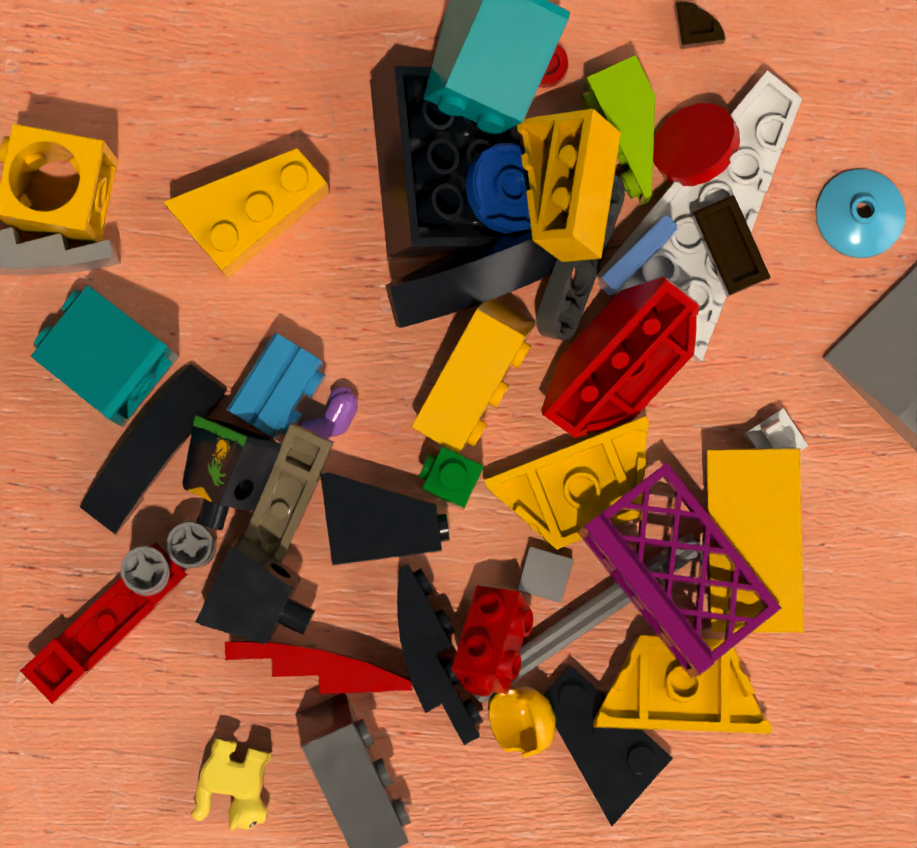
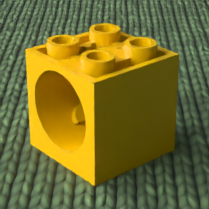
M12 124L11 134L3 138L0 148V162L4 163L0 181V220L20 232L42 236L61 233L69 241L85 244L101 242L118 159L103 140ZM69 161L80 176L77 191L72 199L56 210H33L35 206L27 196L28 186L33 175L48 163Z

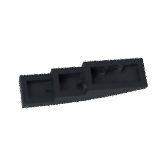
M532 231L516 239L504 235L470 253L458 249L385 285L395 325L403 328L442 317L532 284L551 275L557 258L533 241Z

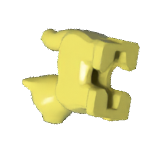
M215 737L210 749V757L202 767L195 793L196 807L191 812L192 818L196 821H202L207 817L211 808V796L215 793L235 797L229 808L228 815L231 831L236 828L249 830L258 823H264L267 819L268 808L263 804L260 792L263 787L265 764L270 761L272 753L251 747L248 748L247 755L243 763L234 760L231 754L235 752L237 743Z

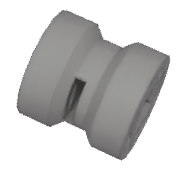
M184 522L177 525L170 532L167 538L166 549L169 557L175 564L184 568H201L213 560L217 551V541L214 533L208 527L195 522Z
M147 546L137 547L129 551L123 558L121 577L126 586L136 594L152 596L161 592L167 586L170 578V566L164 556L156 549Z

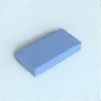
M666 214L601 278L598 285L609 296H613L674 236L678 225Z

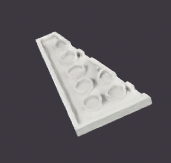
M768 70L730 115L739 128L740 145L738 151L736 152L734 149L733 154L729 157L731 163L725 171L709 182L693 187L682 186L680 182H674L596 276V279L600 281L667 214L678 225L674 236L615 294L617 295L621 290L665 276L696 300L699 304V312L697 315L695 351L692 357L699 363L703 361L712 332L722 311L726 294L691 214L694 211L734 195L750 232H752L781 151L784 148L802 101L798 94Z

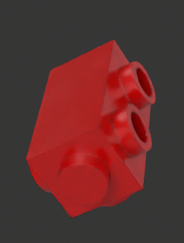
M476 586L451 669L466 691L478 696H490L491 692L508 695L512 679L518 677L521 668L520 650L523 639L530 635L533 626V612L520 591Z

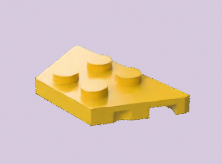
M647 416L488 478L484 480V484L490 492L555 550L583 540L577 533L581 528L644 480L647 431L649 429ZM642 494L630 503L641 505ZM621 509L609 520L615 527L640 517L641 512Z
M646 635L636 637L593 720L594 728L771 734L769 720L764 719L753 696L755 691L748 676L740 669V659L734 647L716 660L714 665L704 673L690 678L658 636ZM702 638L711 650L715 649L725 640Z

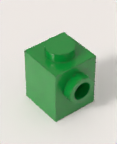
M442 447L438 456L429 453L419 478L426 481L423 486L424 492L464 510L484 466Z

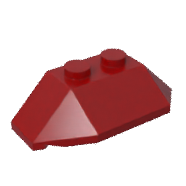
M665 276L621 290L560 356L541 408L542 415L574 438L587 435L589 431L602 430L633 420L694 355L697 315L699 312L697 301Z

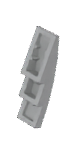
M13 227L0 230L1 275L35 276L76 273L121 264L117 247L110 239L71 249L69 240L61 233L23 242L22 235Z

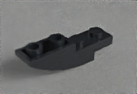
M409 564L400 568L397 590V618L405 664L425 713L442 705L463 745H466L480 737L476 726L484 722L471 698L462 702L454 686L459 684L460 680L451 670L453 664L449 657L440 661L437 656L439 652L452 646L448 637L456 632L443 608L434 612L426 596L434 591L422 569L420 568L413 572Z

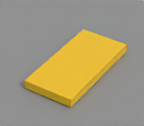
M801 448L708 449V515L781 606L779 611L753 632L804 633ZM710 537L709 547L718 548ZM709 554L710 580L730 582L732 564L723 555ZM739 574L738 583L747 584ZM710 586L711 613L727 615L729 589ZM737 590L735 616L753 618L766 608L754 592ZM711 619V632H725L726 621ZM734 622L733 632H736L745 624Z

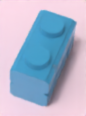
M275 332L227 410L277 441L281 433L286 435L292 422L298 423L302 413L296 409L305 394L312 398L320 388L326 376L320 372L324 364L316 356Z

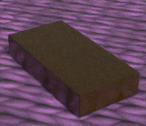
M734 195L692 212L693 222L727 297L771 278Z

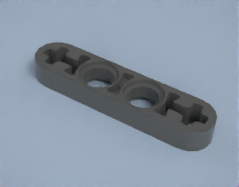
M614 175L601 259L570 262L556 260L536 316L538 332L544 337L566 341L575 334L625 198L624 183L616 175ZM576 268L575 280L571 287L572 272Z

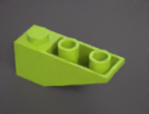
M634 55L587 77L584 86L585 93L581 94L585 109H594L621 132L617 158L624 173L620 174V178L624 183L625 191L629 198L637 197L641 207L648 204L652 196L655 93L637 56Z

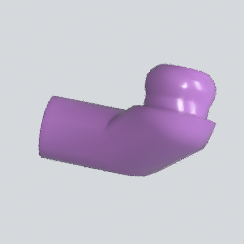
M340 386L332 390L329 395L331 401L324 416L301 422V427L325 438L344 434L358 410V400L354 396L353 391L348 387Z

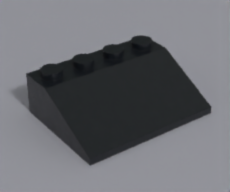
M394 65L370 79L387 257L447 255L458 249L469 253L504 235L516 239L529 232V229L520 233L503 234L489 229L474 214L468 203L465 187L468 167L478 154L500 143L520 145L517 125L502 133H488L478 128L477 123L463 116L448 115L440 111L438 105L423 99L431 67Z

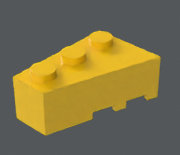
M594 109L524 118V121L517 125V130L523 135L525 154H522L521 158L523 168L528 171L530 190L526 191L533 241L561 262L601 259L621 132Z
M296 148L176 196L163 203L228 279L327 196L330 191L324 178Z
M495 299L484 302L474 313L415 419L412 428L457 454H460L467 443L475 447L488 424L481 420L489 405L497 408L509 387V384L503 380L511 366L519 369L532 347L526 340L536 323Z

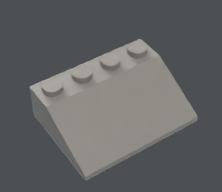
M916 266L823 359L917 452Z

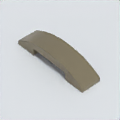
M293 422L287 430L273 470L244 534V537L254 542L280 562H283L334 443V441Z

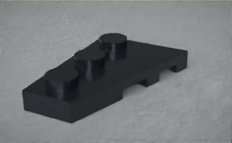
M569 665L543 695L550 702L556 717L555 727L607 820L613 826L673 758L642 729L594 728L593 720L605 696L576 669Z

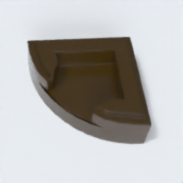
M675 2L674 11L680 49L724 44L726 40L725 33L717 19L715 20L708 12L699 8L694 3Z

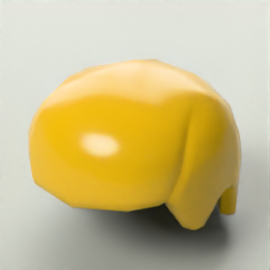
M518 686L510 688L508 695L496 693L490 700L488 718L491 730L499 746L505 752L520 751L523 752L521 753L522 757H529L543 753L544 750L549 748L555 735L556 717L550 702L544 695L532 687Z

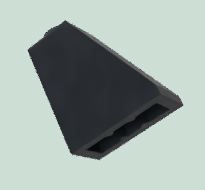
M333 473L320 474L333 566L442 552L441 542L450 541L446 514L437 515L435 504Z

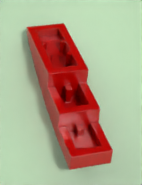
M225 641V660L272 659V677L318 676L319 694L412 691L413 689L411 679L369 661L326 649L281 642L262 644L255 641Z

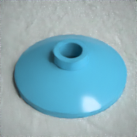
M850 170L836 176L822 190L816 206L817 226L824 240L837 252L853 258H869L889 249L900 237L906 219L905 203L898 188L888 178L871 170ZM865 203L871 208V216L869 218H862L858 215V204Z

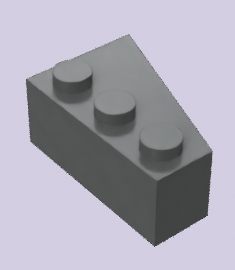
M341 693L295 714L301 748L349 848H398L409 843L405 825L410 824L411 819L401 797L393 800L387 787L393 784L387 766L382 758L375 760L370 748L371 745L375 744L364 718L357 719L347 694Z

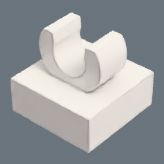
M784 408L743 434L752 448H801L802 451L808 447V444Z

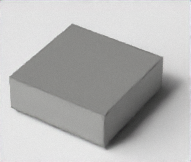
M530 546L517 590L561 603L574 559Z

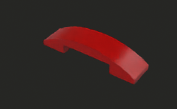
M157 542L150 547L159 551L170 566L169 582L161 592L152 596L136 594L126 586L121 577L57 639L54 638L20 670L51 704L60 699L110 654L188 575L179 565L172 561Z

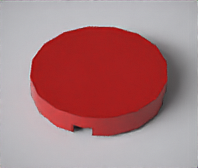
M697 103L682 108L667 118L656 132L653 146V162L664 179L671 183L672 181L680 182L682 186L693 187L709 182L724 172L731 163L729 157L733 154L734 149L736 152L738 151L740 145L739 128L728 111L714 103Z

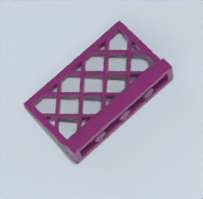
M667 462L577 532L690 678L704 673L714 665L716 660L781 609V606ZM662 477L675 492L673 509L648 506L650 487ZM642 494L641 505L630 503ZM681 501L689 511L681 510ZM621 509L641 512L638 537L621 535L609 519ZM648 513L672 516L670 541L645 538ZM680 517L696 519L703 527L702 546L677 542ZM710 537L718 548L709 547ZM628 543L637 544L636 553L632 550ZM644 545L669 548L667 573L651 572L642 562ZM676 549L701 552L698 578L674 575ZM708 553L723 555L732 564L730 582L706 579ZM739 574L747 584L738 583ZM656 579L666 580L665 590ZM673 581L698 585L695 610L681 609L675 605L671 599ZM705 586L729 589L727 615L703 612ZM737 590L754 592L766 608L753 618L735 616ZM685 616L694 617L693 626L690 624V622L686 619ZM702 618L726 621L725 640L713 650L708 647L700 636ZM734 622L745 624L733 633Z

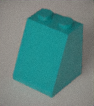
M450 0L423 99L438 105L439 110L445 114L463 116L476 122L478 128L488 133H502L522 123L568 22L570 11L548 0Z
M87 285L82 292L77 289L67 298L61 309L64 315L54 327L48 325L39 333L33 343L36 350L30 357L107 419L124 427L179 356L153 334Z

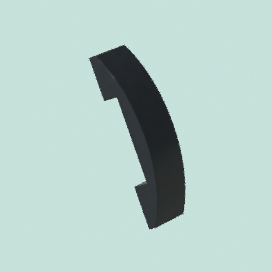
M190 364L131 432L96 480L80 508L117 535L144 500L142 498L191 435L195 416L207 418L227 391Z

